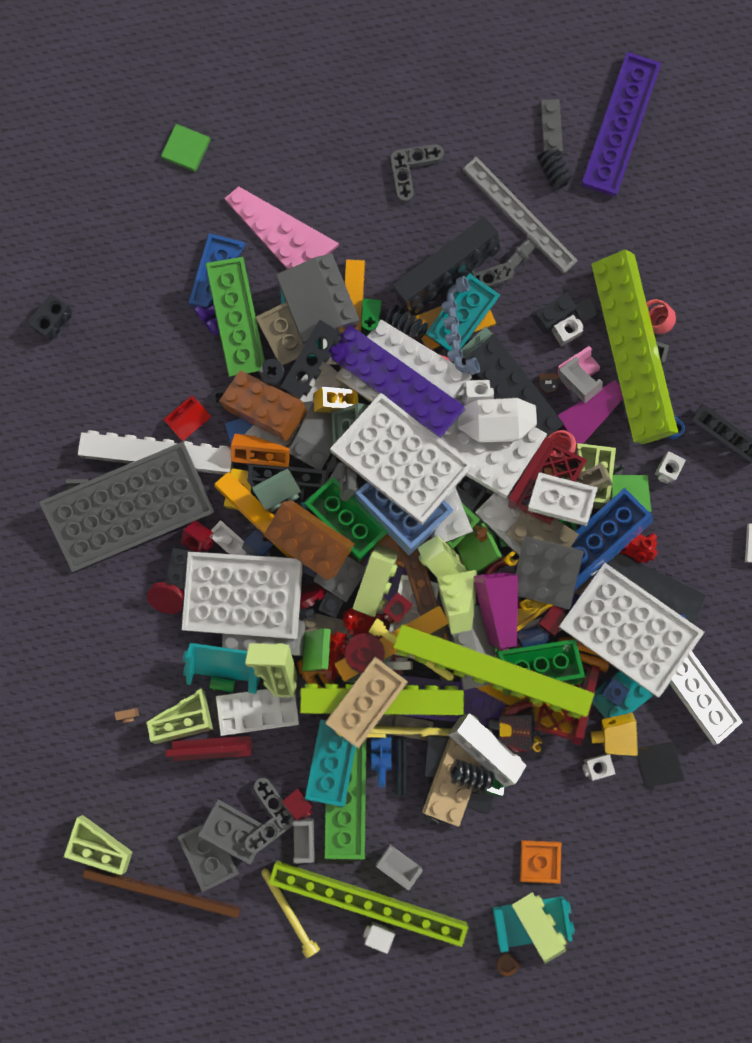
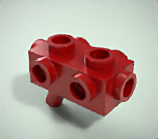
M651 533L648 537L639 534L620 551V554L629 555L638 563L644 562L647 564L649 560L654 561L658 553L655 550L658 543L655 541L657 539L656 534Z
M351 607L349 611L343 612V626L348 629V633L354 636L359 635V633L371 634L369 630L377 619L384 623L385 629L388 631L390 629L389 623L384 620L385 618L381 614L377 613L373 617Z
M336 631L334 635L330 634L328 669L317 671L324 674L323 678L335 680L336 677H340L335 663L345 658V649L349 642V639L346 638L347 634Z

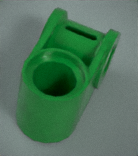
M363 298L362 332L366 336L378 326L382 300Z

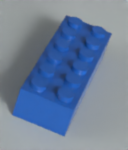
M625 488L588 520L587 526L583 525L576 531L579 535L571 547L584 550L574 592L597 573L604 563L607 564L654 522L652 514Z

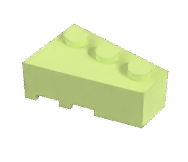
M438 535L418 547L421 554L419 556L421 563L424 566L427 565L437 578L467 572L461 556Z
M81 815L76 819L64 857L122 875L127 871L132 851L88 818Z
M532 892L512 904L545 964L566 951L564 947L566 941L561 932H555L553 926L556 924L550 914L546 915L542 908L545 905L539 895L535 897Z

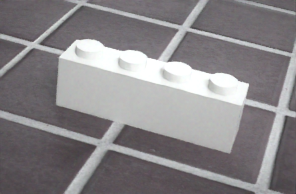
M470 713L461 716L448 734L488 771H493L495 778L505 787L516 784L527 766L518 755L513 754L504 743H501L493 735L491 730L485 728Z

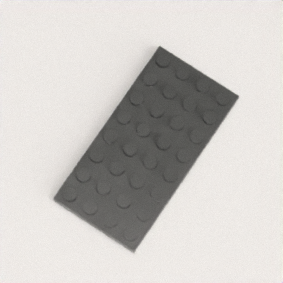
M184 441L39 502L72 572L215 512Z

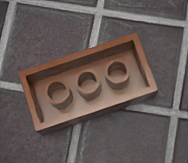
M241 370L219 400L227 412L285 442L289 440L307 413L301 400Z
M292 500L282 502L263 535L326 580L337 575L355 545Z

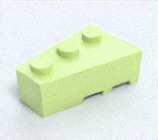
M577 443L575 453L587 459L582 472L602 463L607 468L612 481L616 448ZM612 485L597 490L592 508L601 509L610 501Z
M379 544L376 546L369 559L353 609L373 617L376 616L378 611H382L385 601L382 599L384 594H388L391 587L389 580L391 576L394 577L398 566L395 564L400 552Z
M476 570L437 578L439 594L451 634L472 629L474 605L476 604V588L474 583V576H477Z
M249 643L245 664L248 667L252 666L255 670L254 674L257 677L261 676L264 680L263 684L275 697H294L298 676L289 645L282 643Z
M202 689L197 690L190 697L181 700L174 707L149 720L147 726L150 742L159 744L213 730L205 691Z

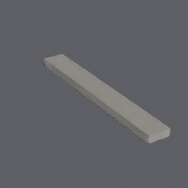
M477 157L463 168V172L526 236H532L539 243L538 249L563 274L577 263L578 260Z

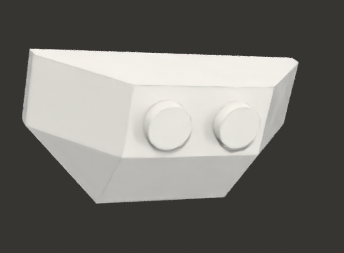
M518 398L476 400L466 405L464 412L458 417V429L462 432L464 431L479 443L519 441L537 425L536 406Z

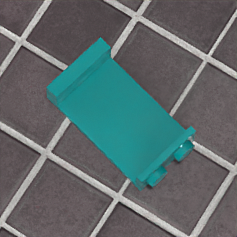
M190 643L188 651H184L183 662L186 664L183 675L186 676L187 685H191L194 674L218 676L248 681V693L256 694L260 677L254 674L255 670L252 666L248 667L245 664L248 651Z
M563 896L542 899L545 905L542 908L546 915L550 914L556 924L553 926L555 932H561L564 938L568 941H573L572 934H575L573 922H569L568 914H571L569 901H566ZM512 904L492 907L498 945L501 952L509 951L508 947L533 943Z

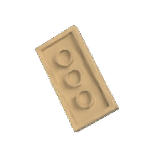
M374 657L326 721V724L359 748L404 688L407 681Z
M449 737L422 813L459 827L472 788L468 790L465 789V785L460 787L458 783L456 785L451 783L450 770L452 763L455 759H460V761H465L468 764L471 763L474 766L481 767V765Z

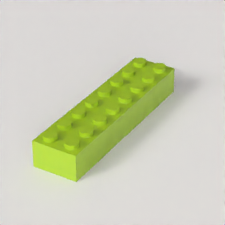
M306 684L305 688H301V713H333L354 684H346V688H338V684H326V688H318V684ZM405 685V689L401 690L384 714L463 715V690H459L458 686L445 685L444 689H438L437 685H425V689H418L417 685Z

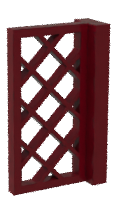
M545 437L509 497L508 507L513 510L517 508L551 525L554 517H547L543 514L528 511V507L522 504L524 499L532 497L534 491L532 486L536 483L538 474L542 473L543 468L551 466L554 474L550 476L561 477L569 475L570 480L576 482L587 463V459L552 443V439ZM553 450L560 453L563 459L552 461L551 454ZM573 460L581 463L578 468L571 470L568 462ZM564 463L567 471L557 473L554 465Z
M582 665L583 671L586 672L585 678L582 681L583 687L580 684L572 686H577L594 693L600 667L592 665L591 668ZM543 703L540 707L534 730L572 740L573 744L581 745L590 708L587 717L580 716V719L575 718L574 723L571 720L574 717L569 716L565 710L561 709L565 719L557 723L552 715L557 711H550L546 704ZM549 716L554 725L550 727L540 725L541 719ZM568 721L572 727L571 734L563 732L560 725Z
M251 736L172 741V748L166 750V756H173V761L252 756Z

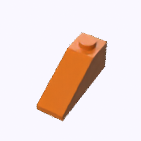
M234 434L231 443V462L289 467L290 449L254 435Z

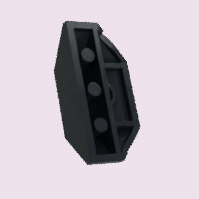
M260 464L249 465L247 482L252 488L288 469L302 492L299 494V498L294 501L299 506L314 495L325 484L326 470Z

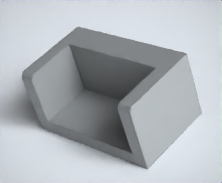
M577 356L559 370V379L584 403L602 390V381L600 379L595 381L579 366V358Z
M294 819L293 861L294 863H312L315 860L314 819Z
M392 845L387 847L376 863L377 868L407 890H410L423 871L422 867Z

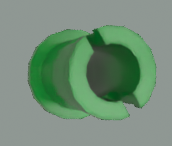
M218 676L212 677L210 688L213 691L217 689L233 693L235 680L221 679Z

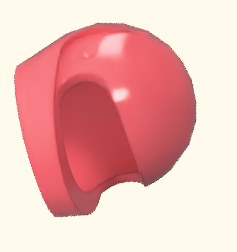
M652 299L646 302L648 308L653 304H662L653 307L649 311L654 334L669 332L676 322L675 311L662 300Z
M560 430L548 437L553 440L552 443L575 453L576 440L570 432ZM553 450L551 454L552 461L563 459L560 453Z

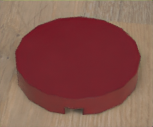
M158 582L150 586L147 593V601L153 608L162 613L176 614L182 611L184 607L185 595L175 585L171 584L169 586L165 582Z
M316 582L301 587L300 609L312 606L317 598L321 600L326 593V589Z
M362 633L354 636L349 640L345 649L347 664L351 669L359 673L365 671L374 657L381 662L384 660L385 651L383 644L372 634Z

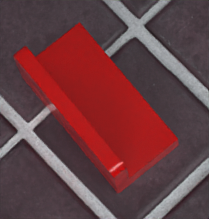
M192 395L163 420L184 441L209 420L211 416Z

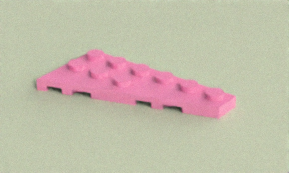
M240 187L225 197V201L287 270L314 257L330 254L339 246V243Z

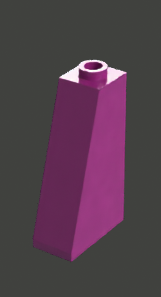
M614 380L603 387L599 393L586 403L580 401L558 415L564 423L560 428L574 436L576 445L577 443L583 444L621 402L623 395L620 383L617 384Z
M497 573L474 576L475 588L489 645L497 647V650H509V647L517 646L518 575Z

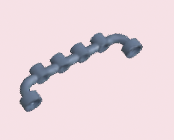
M463 276L457 278L456 284L449 288L447 301L442 303V309L445 314L448 313L449 317L444 319V325L451 332V334L446 335V342L453 349L448 351V358L450 362H454L457 370L474 375L480 372V366L476 358L467 360L466 365L462 364L463 353L460 349L461 337L458 333L459 321L456 316L457 305L454 300V295L457 291L464 293L470 289L468 280Z

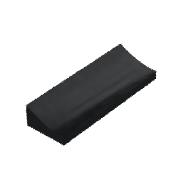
M620 553L607 563V565L679 615L684 614L686 620L695 625L706 596L705 594Z

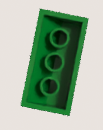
M332 477L304 504L309 513L355 544L349 554L360 563L375 549L388 531L353 496L347 502L340 500L341 484Z
M576 639L498 651V659L569 685L581 684L585 678ZM504 689V696L510 695L511 691Z

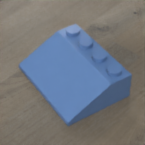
M369 482L355 493V499L388 531L387 534L408 555L424 543L453 512V509L443 501L425 523L421 525Z

